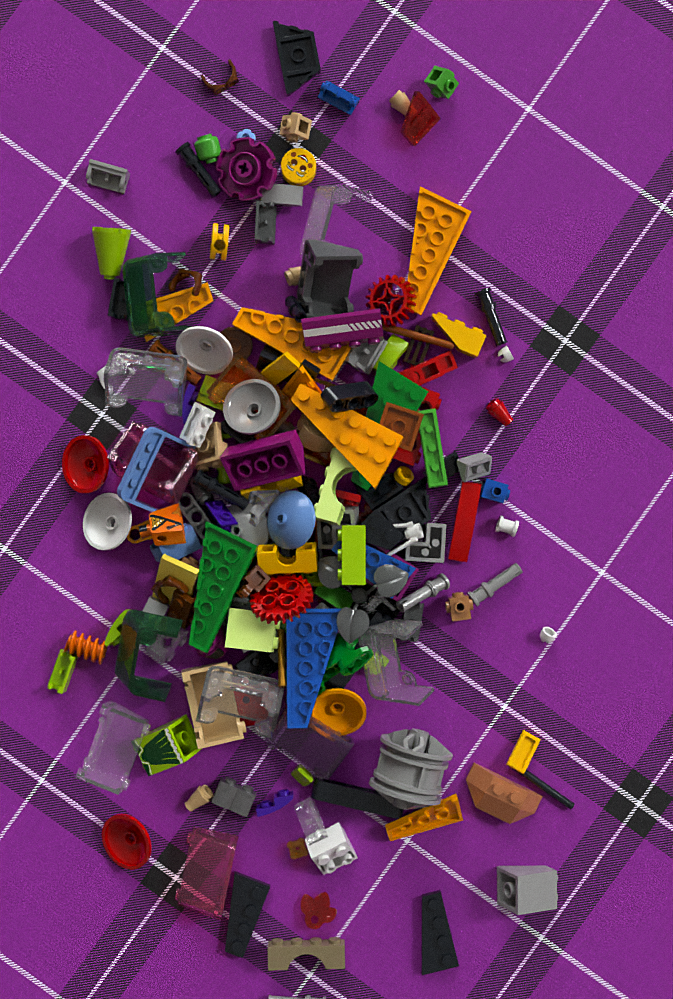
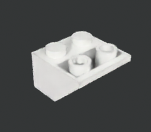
M339 822L304 839L311 859L323 875L332 873L337 868L348 865L358 858Z

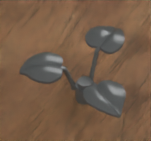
M327 556L318 561L319 580L325 587L330 589L341 586V581H338V569H341V561H338V557ZM386 564L377 568L374 573L376 584L368 591H365L363 588L354 589L351 585H347L352 591L351 596L355 605L353 610L348 607L342 608L337 615V627L346 642L351 644L362 636L369 627L368 615L363 610H357V607L365 604L368 600V595L377 587L378 593L382 597L388 598L397 595L407 583L409 574L394 565Z

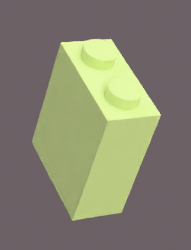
M229 608L225 647L274 652V649L278 648L279 637H276V630L280 629L281 621L277 625H275L274 621L267 624L266 620L261 622L260 617L256 618L252 610Z

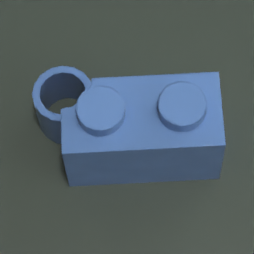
M189 522L183 523L186 543L156 546L153 543L150 546L157 562H160L163 554L179 560L202 548Z

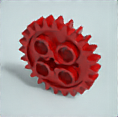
M279 573L277 578L271 576V580L258 593L254 592V594H251L249 602L256 618L260 617L261 622L266 620L267 624L274 621L275 625H277L279 621L285 624L287 619L293 622L294 616L300 618V612L306 613L305 608H311L310 603L313 602L312 597L314 594L311 584L308 583L307 579H303L302 575L296 577V573H294L291 577L286 574L282 577Z

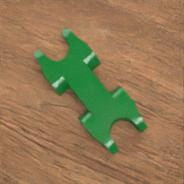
M340 632L337 633L318 695L326 689L324 682L338 673L344 676L351 675L361 669L372 658L373 652L367 646L355 650L356 644L363 638L364 634L349 644L344 640Z

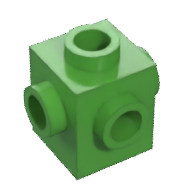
M438 66L433 67L424 81L431 89L430 93L434 97L446 99L450 98L459 84L451 70Z

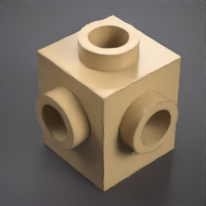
M292 112L291 115H284L279 135L286 137V140L292 143H297L298 140H308L312 120L295 112Z

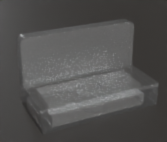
M378 590L365 603V607L370 612L381 602L385 603L392 611L396 609L387 598L379 595Z

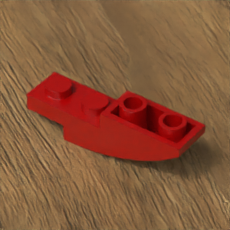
M448 350L398 373L420 386L457 369L458 366L452 351Z

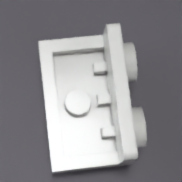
M195 402L180 438L185 440L188 445L200 448L216 412Z

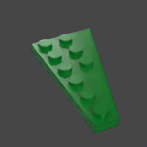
M206 521L189 645L208 653L259 546Z

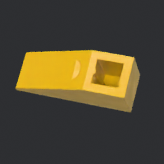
M433 313L431 320L446 338L455 344L456 350L476 359L486 338L483 330L476 327L470 329L462 321H451L443 313Z

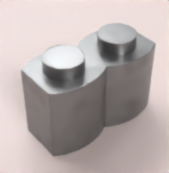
M230 777L221 778L212 798V803L247 817L256 797V792L249 785L244 784L240 786L236 784V780Z

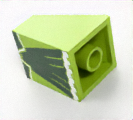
M187 714L153 729L132 741L148 776L182 764L201 750L197 747L196 735Z

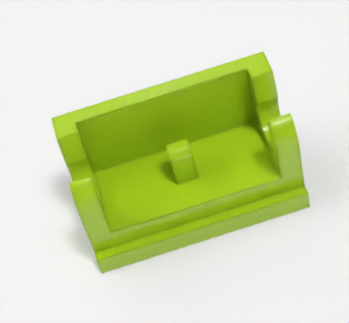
M60 649L48 683V689H56L57 693L60 694L67 691L78 660L77 654L70 655L69 651L64 653V650Z

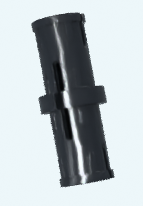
M288 296L285 299V305L288 307L290 315L298 323H301V319L307 318L304 307L297 301L296 297Z

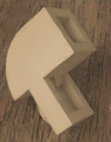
M302 413L297 422V428L300 431L298 436L302 445L316 452H331L333 445Z

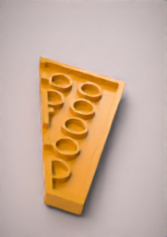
M423 187L419 188L407 280L411 283L410 287L415 289L412 294L417 296L416 299L412 300L417 306H412L411 309L420 316L472 212Z
M241 307L232 323L234 327L284 354L287 351L300 364L306 359L321 369L319 375L332 382L352 349L347 345L341 346V349L338 350L325 348L317 353L306 351L302 323H298L295 318L284 317L283 315H274Z
M300 383L291 399L292 403L376 489L404 437L353 410L331 412L321 399L320 393Z

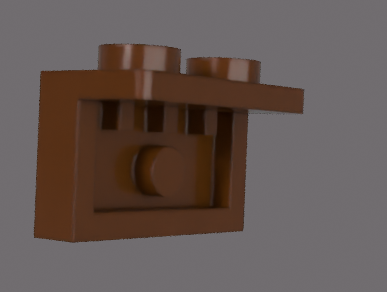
M179 589L174 590L167 617L183 629H186L192 624L196 597L192 598L187 593L183 594Z

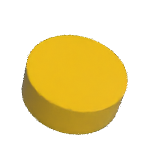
M405 466L398 467L394 472L395 480L401 485L407 486L414 479L412 471Z

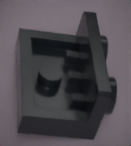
M253 650L234 664L245 684L255 686L263 681L262 677L266 674H272L278 670V663H275L269 656L272 652Z

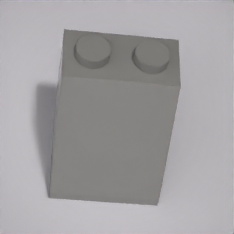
M497 866V904L516 915L557 909V870L548 866Z

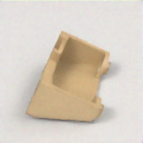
M227 661L182 669L181 674L185 684L194 732H196L198 749L244 739L243 733L247 731L245 722H240L230 677L234 676L232 664L228 665Z

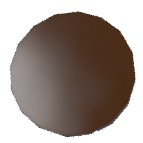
M234 326L227 327L220 332L229 341L233 350V359L230 365L241 364L251 356L253 342L250 335Z

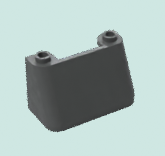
M315 239L305 241L296 299L303 305L307 318L354 312L353 304L350 303L348 295L353 269H359L363 263V255L358 249Z

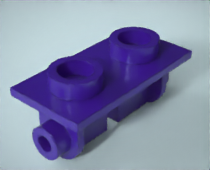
M222 500L205 502L208 508V515L212 517L215 523H218V527L231 532V526L238 525V522Z

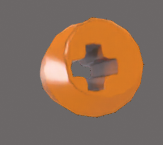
M75 630L66 642L64 653L69 649L70 655L76 652L77 657H81L84 654L85 660H88L91 656L93 663L98 659V664L101 665L105 658L107 647L104 644L105 640L100 645L99 638L91 642V635L85 640L84 633L77 637V631Z

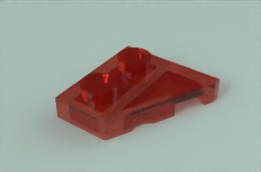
M416 90L414 92L400 131L411 146H416L441 119L420 91Z

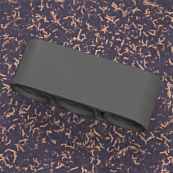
M182 493L177 497L176 504L179 503L181 512L203 540L205 538L204 529L206 521L214 523L192 494ZM184 496H188L191 500L188 507L183 506L181 503V499ZM196 511L202 515L200 522H195L192 518L193 513Z

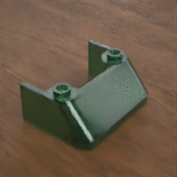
M186 252L154 253L132 258L124 263L122 267L128 326L132 335L136 337L180 335L185 329L194 327L174 326V319L170 313L157 311L153 274L163 272L167 268L168 263L179 262L186 256Z
M129 610L125 614L115 674L133 695L162 702L166 701L172 683L135 675L140 644L146 646L154 644L158 634L177 638L183 620L139 610Z

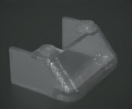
M322 185L316 188L300 246V256H303L306 240L315 239L332 243L326 241L325 236L334 203L345 205L350 202L351 198L371 203L373 192L347 185Z
M393 619L368 627L367 631L358 638L359 647L367 646L373 652L372 658L363 667L368 692L374 699L420 706L434 692V687L417 685L415 676L410 671L401 670L396 638L408 639L423 625L421 621Z

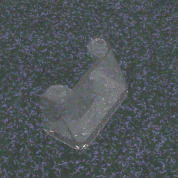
M114 348L110 352L104 370L106 406L122 407L126 404L128 398L165 403V411L169 415L182 417L187 378V359L180 355L129 348Z
M212 666L206 674L196 722L210 724L216 720L218 713L256 721V733L262 737L272 739L280 712L284 688L278 687V679L222 666Z
M108 701L102 704L99 713L103 716L99 718V727L89 754L84 759L83 769H78L75 778L119 795L123 790L126 791L130 784L128 777L144 735L147 736L151 725L148 724V719L118 703Z

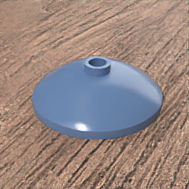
M286 491L277 496L271 504L267 516L268 532L274 543L284 549H297L303 546L311 537L315 527L316 516L314 506L305 494L298 491Z

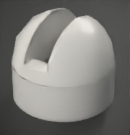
M507 346L499 350L498 357L504 356L500 360L501 362L507 363L514 359Z
M543 627L540 632L541 641H546V643L553 642L557 636V633L550 627Z

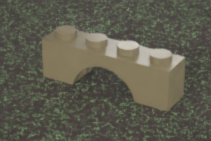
M313 937L310 940L292 938L283 941L281 938H275L272 941H268V971L288 970L290 963L296 957L304 954L319 958L326 969H345V940L340 937H331L327 940H322L319 937Z

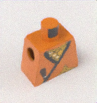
M179 503L151 512L149 514L150 524L139 526L141 538L152 536L156 546L186 543L183 517Z

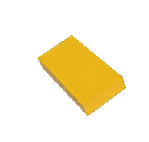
M286 351L266 366L261 374L274 385H277L296 371L301 364Z
M523 730L506 765L524 774L541 739Z

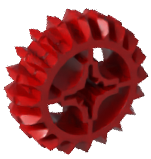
M386 275L385 280L380 277L378 284L372 282L374 288L368 289L371 295L365 296L366 299L370 300L365 304L366 307H369L368 310L379 309V306L386 307L389 315L381 313L382 323L386 327H389L390 324L396 327L397 322L402 325L403 318L409 320L407 314H413L414 311L411 307L417 306L412 301L417 296L412 294L415 289L410 287L411 283L405 281V278L402 276L398 278L397 275H393L392 278ZM393 287H400L403 295L396 294Z

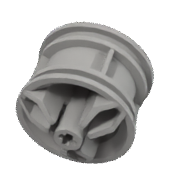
M412 728V730L405 729L382 734L380 741L384 744L380 745L379 750L381 753L378 765L373 772L375 777L370 778L369 785L388 802L393 803V806L400 809L409 810L439 805L442 800L439 794L442 792L440 785L444 770L448 768L449 763L447 761L452 760L453 754L424 730Z

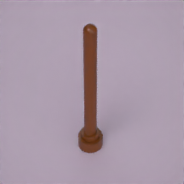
M382 323L383 331L447 349L455 347V344L451 341L389 325V327H386Z

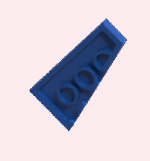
M337 541L331 549L337 555L338 549H341V541ZM366 545V578L373 584H376L374 573L382 565H394L406 571L409 577L416 570L415 567Z

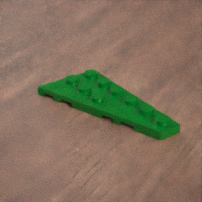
M379 361L373 389L378 394L379 399L373 406L368 407L366 417L379 424L386 402L417 411L429 391ZM358 470L353 471L351 481L368 491L371 484Z

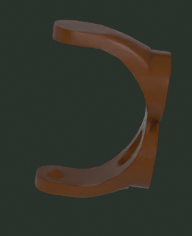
M231 59L228 60V64L232 68V74L225 84L213 85L208 83L203 75L200 76L205 86L214 95L222 93L239 82L236 68Z
M179 269L170 281L168 290L173 292L181 280L192 276L195 280L192 295L198 296L202 287L203 275L196 271Z
M171 575L166 576L162 581H157L151 588L163 604L168 603L169 599L162 592L161 587H175L183 594L189 591L183 582Z

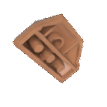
M475 762L466 777L475 807L509 824L534 814L543 797Z

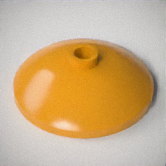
M342 688L328 689L317 695L310 721L316 729L325 734L333 736L347 735L363 725L367 713L366 705L363 699L353 691Z

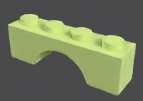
M333 447L330 453L331 463L325 469L324 476L326 479L324 484L320 486V499L315 504L314 510L318 521L340 526L345 507L336 497V485L343 475L357 471V469Z

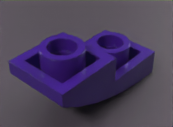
M191 384L188 385L184 396L182 409L183 424L186 423L193 407L190 406L191 403H195L199 395L197 392L198 388Z
M288 789L279 790L277 794H274V802H271V800L261 801L256 807L257 817L273 813L287 805L293 799L294 792Z

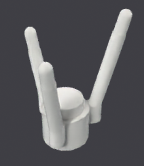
M412 521L393 524L396 528H407L404 530L405 537L399 542L406 539L408 541L388 552L387 555L392 556L407 546L418 542V539L424 538L421 525L419 523L413 524Z

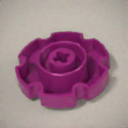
M249 137L235 139L230 142L231 148L229 150L223 149L217 159L216 170L221 172L218 183L230 197H235L238 194L241 201L258 200L263 197L262 191L264 189L271 190L276 181L277 169L272 167V163L276 158L271 149L263 142L259 141L255 144L254 139ZM245 167L249 168L248 172L244 171Z

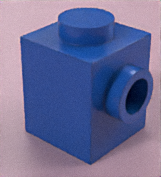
M485 478L480 497L504 503V500L507 501L510 495L509 485Z

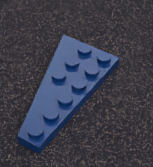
M306 609V613H299L300 618L294 616L293 622L289 619L286 620L287 728L308 727L338 632L337 615L341 609Z

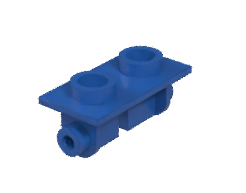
M327 80L321 85V91L317 97L349 115H352L360 100L359 97Z

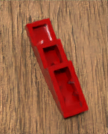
M462 481L448 559L462 562H467L481 484Z

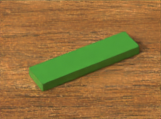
M436 408L416 411L424 414L419 433L428 488L446 486L448 482Z

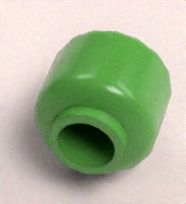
M212 133L197 137L198 141L194 143V147L199 160H206V164L217 161V157L222 151L218 138L212 136Z

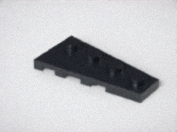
M236 871L234 874L225 952L243 958L269 892L270 884Z

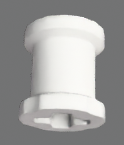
M500 515L495 532L502 531L511 534V537H515L519 521L515 520L514 522L504 519Z

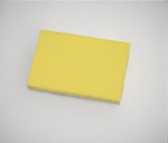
M163 554L156 582L162 581L166 576L171 575L188 587L189 591L187 594L192 597L199 569ZM161 587L162 592L169 599L167 604L170 605L173 592L177 588ZM153 592L152 597L158 599L155 593Z

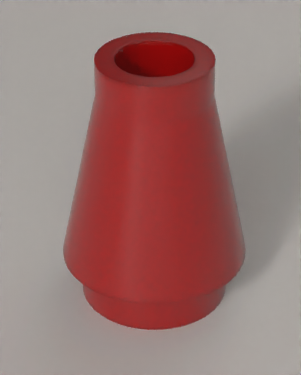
M495 398L486 406L487 413L504 426L509 425L513 421L502 400Z

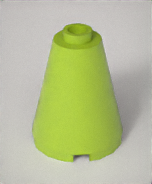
M92 227L100 275H104V279H114V277L120 276L131 230Z

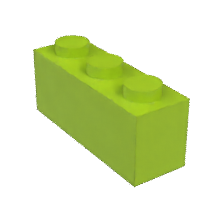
M341 525V529H338V541H341V549H338V561H341V569H338V581H341L342 585H366V525Z

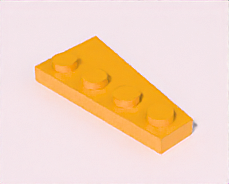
M208 282L202 284L198 296L192 295L193 287L134 305L146 342L213 302Z
M457 794L442 799L439 805L424 807L386 824L385 827L389 840L394 841L463 821Z

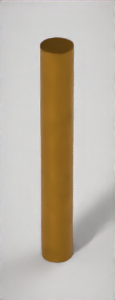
M279 629L277 630V637H279L278 687L285 688V630Z

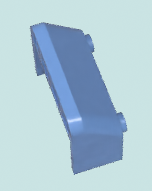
M156 427L147 428L118 486V497L151 512L159 510L136 498L165 437L193 450L196 447L188 445L186 441Z

